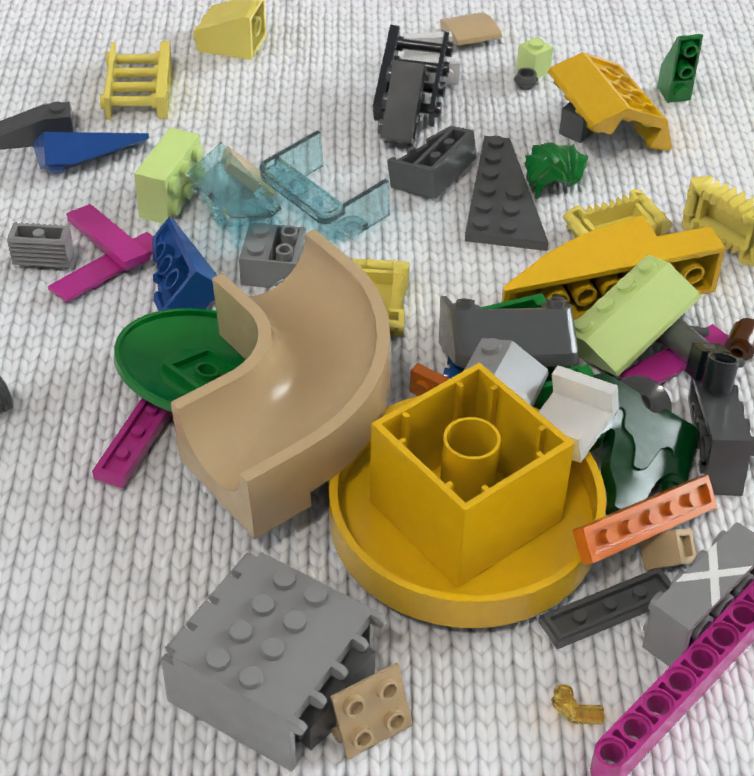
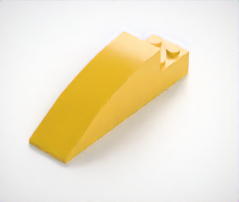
M641 215L592 230L549 251L503 286L501 302L540 293L547 300V298L552 297V294H559L572 305L573 318L577 320L648 254L669 262L700 295L716 291L726 247L711 226L657 236L644 216Z

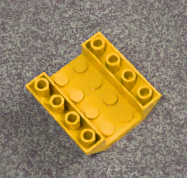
M582 52L550 67L547 71L553 78L554 85L565 94L564 98L576 108L575 112L584 118L587 122L586 126L591 131L597 134L604 132L612 135L623 119L634 125L633 130L642 135L645 139L644 143L653 150H658L659 148L665 151H670L672 148L668 120L621 64Z

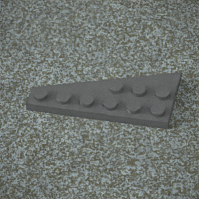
M484 135L465 231V241L548 251L549 242L511 139L496 135Z

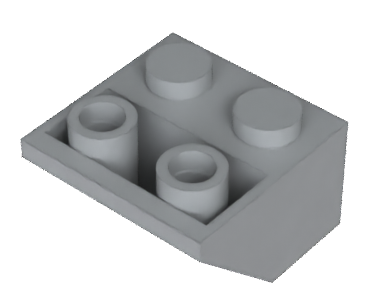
M250 222L239 257L240 284L270 288L290 274L299 261L306 227Z

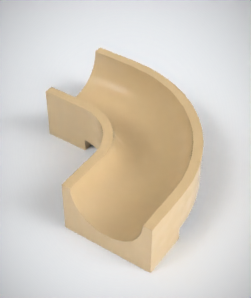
M315 229L305 233L303 251L292 272L279 285L265 293L248 296L223 273L212 278L219 334L246 360L234 370L170 402L180 460L254 539L311 507L310 492L332 479L350 464L371 439V423L383 417L390 396V327L384 301L365 271Z

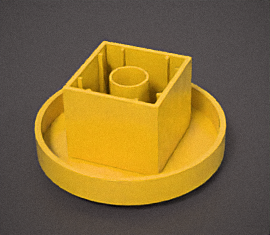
M479 362L420 396L411 397L386 407L383 417L371 423V439L350 464L330 479L329 522L333 544L345 568L357 583L383 604L402 614L432 624L458 628H487L523 621L543 613L560 603L578 587L592 567V564L582 565L572 530L605 516V486L596 461L590 452L587 453L581 463L572 460L575 443L539 413L540 409L529 405Z

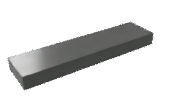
M656 568L542 614L539 618V624L558 650L651 611L648 609L652 598L659 591L665 593L670 588L671 581L661 568Z

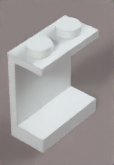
M447 31L449 32V42H452V32ZM444 32L403 34L404 39L442 43ZM403 49V58L406 60L438 63L440 53ZM453 56L447 57V62H450L448 77H443V82H446V85H459L460 61H454ZM429 73L430 76L427 83H434L436 73Z
M558 365L552 372L553 393L539 413L575 443L572 460L581 463L619 409L618 386Z

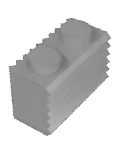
M23 222L12 224L7 242L13 265H23L26 268L45 266L56 270L70 268L74 256V248L69 225L58 226L57 224L46 225L45 223L35 225L28 222L25 224Z

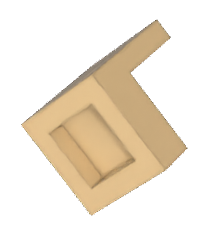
M692 528L664 531L640 542L644 568L646 570L692 564L696 557Z

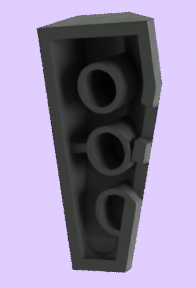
M56 101L50 104H42L1 120L0 150L33 147V142L43 132H74L73 112L70 102Z

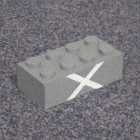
M736 522L727 532L725 530L720 531L715 537L712 547L707 552L701 550L686 572L681 570L676 574L670 584V588L665 593L659 591L652 598L648 609L651 610L650 617L643 627V631L646 633L642 647L670 667L754 581L753 531L739 522Z

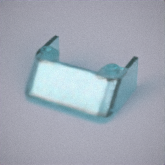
M318 130L262 161L259 166L262 181L316 222L343 236L354 237L390 216L389 180L386 178L342 204L306 177L324 167L321 132Z
M222 142L187 173V176L195 183L191 189L212 211L210 216L220 227L223 224L227 227L249 226L250 222L274 224L280 218L281 206Z

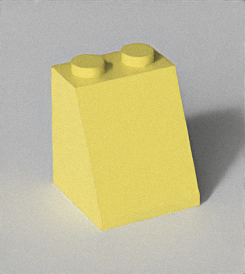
M230 0L212 5L207 13L203 15L198 27L194 29L193 39L196 41L197 51L252 60L266 37L265 0Z

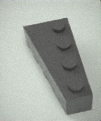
M691 377L688 402L692 425L699 431L697 449H700L701 459L698 463L699 471L709 475L714 495L743 496L750 456H754V436H751L750 420L744 416V403L739 401L738 386L733 385L732 392L729 394H718L704 389L700 385V380H694Z

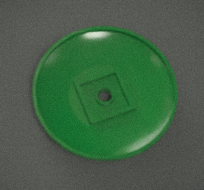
M198 308L168 309L137 318L119 333L113 355L115 368L124 383L146 401L172 412L170 402L234 370L246 360L220 336L217 312L215 310Z

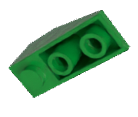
M703 34L678 36L662 62L657 87L667 103L691 100Z

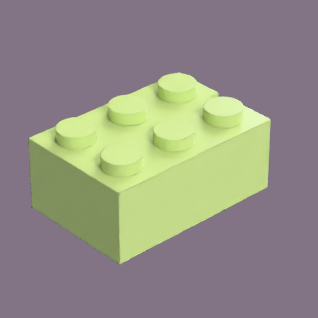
M170 127L135 171L134 179L139 218L163 224L168 217L174 219L176 215L178 216L181 213L186 201L192 198L197 186L203 183L205 178V169L202 165L204 149L201 146L200 134Z

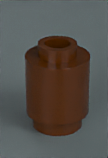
M742 318L734 323L724 344V347L730 351V355L743 358L745 361L753 357L754 319Z

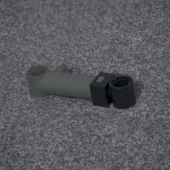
M683 314L655 342L665 344L687 364L685 372L694 380H700V385L704 389L718 394L731 393L737 370L745 365V360L730 355V351L721 344L709 343L703 338L709 335V329L688 325L683 320L685 315Z

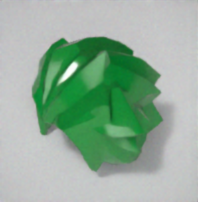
M552 142L533 145L532 155H525L526 162L524 166L527 170L526 179L532 188H536L535 198H538L545 185L552 182L565 183L567 187H571L580 181L587 167L588 156L576 151L574 143L572 146H558Z

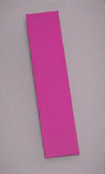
M146 231L134 238V240L149 252V256L153 254V235ZM105 254L48 286V290L68 303L90 289L95 290L102 286L103 282L121 273L124 269Z
M713 324L706 327L709 329V335L703 338L709 343H718L724 346L728 335ZM668 347L623 371L618 377L623 379L628 376L638 375L648 377L660 384L684 371L687 364Z

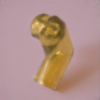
M558 685L554 688V696L551 698L553 708L568 722L573 724L604 723L603 705H581L573 698V689L568 685Z

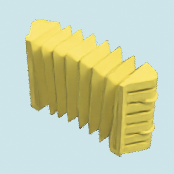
M712 175L692 177L689 189L687 190L685 208L683 209L682 226L686 231L711 226L723 244L726 243L725 251L732 247L731 254L738 252L740 263L754 267V196L746 200L745 191L737 194V186L729 190V182L721 186L720 179L713 183Z
M636 189L630 190L629 198L625 194H623L622 200L617 197L616 203L610 199L609 205L603 201L601 208L595 203L594 209L588 205L587 210L578 205L563 215V219L567 223V229L571 230L572 235L576 237L606 225L641 215L644 216L657 236L665 235L673 225L666 217V214L652 202L651 198L647 197L643 191Z
M352 258L375 284L384 301L389 317L390 336L404 337L405 310L403 301L409 286L410 262L395 261V259L392 261Z

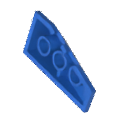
M43 132L33 142V148L40 169H48V173H64L65 169L142 144L149 139V133Z
M168 217L152 238L153 261L157 263V272L153 274V282L158 284V291L154 293L155 305L158 311L177 308L206 309L212 301H215L212 278L217 276V274L174 219Z

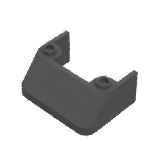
M552 294V297L547 298V302L541 303L540 308L482 309L472 299L462 298L457 299L456 303H452L447 296H440L439 344L458 367L465 368L482 338L513 341L544 367L572 366L578 363V345L572 305L559 294Z

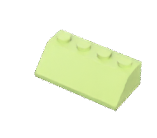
M648 254L575 321L578 357L618 377L701 298L700 293L669 262Z

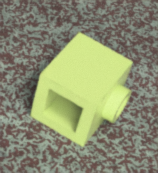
M538 37L519 44L516 70L531 68L536 71L538 78L548 74L547 71L552 63L553 47Z

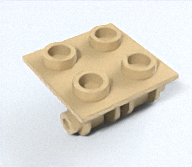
M398 663L330 696L337 720L336 726L331 728V731L337 742L342 741L347 759L413 725Z

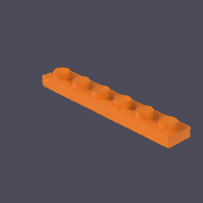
M709 475L693 478L573 529L582 565L600 561L718 507Z

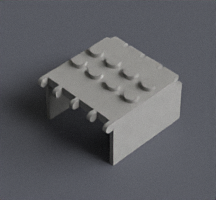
M263 552L258 556L246 553L231 570V575H227L210 594V602L204 601L186 622L188 629L182 627L166 645L165 650L167 653L163 655L161 662L167 700L292 772L296 767L295 734L303 735L307 729V725L299 717L309 704L318 709L324 707L327 699L319 692L330 676L344 680L348 670L344 665L340 664L351 648L359 652H365L368 646L373 649L374 626L382 628L387 622V618L373 608Z

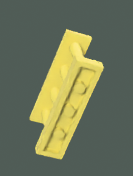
M160 41V51H155V54H118L116 42H111L110 52H106V66L108 69L104 94H100V107L105 109L106 119H112L113 107L152 106V109L157 108L158 119H167L172 72L170 41ZM119 64H156L154 67L118 68ZM117 78H155L153 81L116 82ZM115 92H153L151 96H115Z

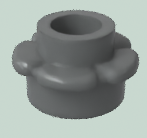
M521 68L517 71L514 81L520 89L530 90L537 85V73L531 68Z

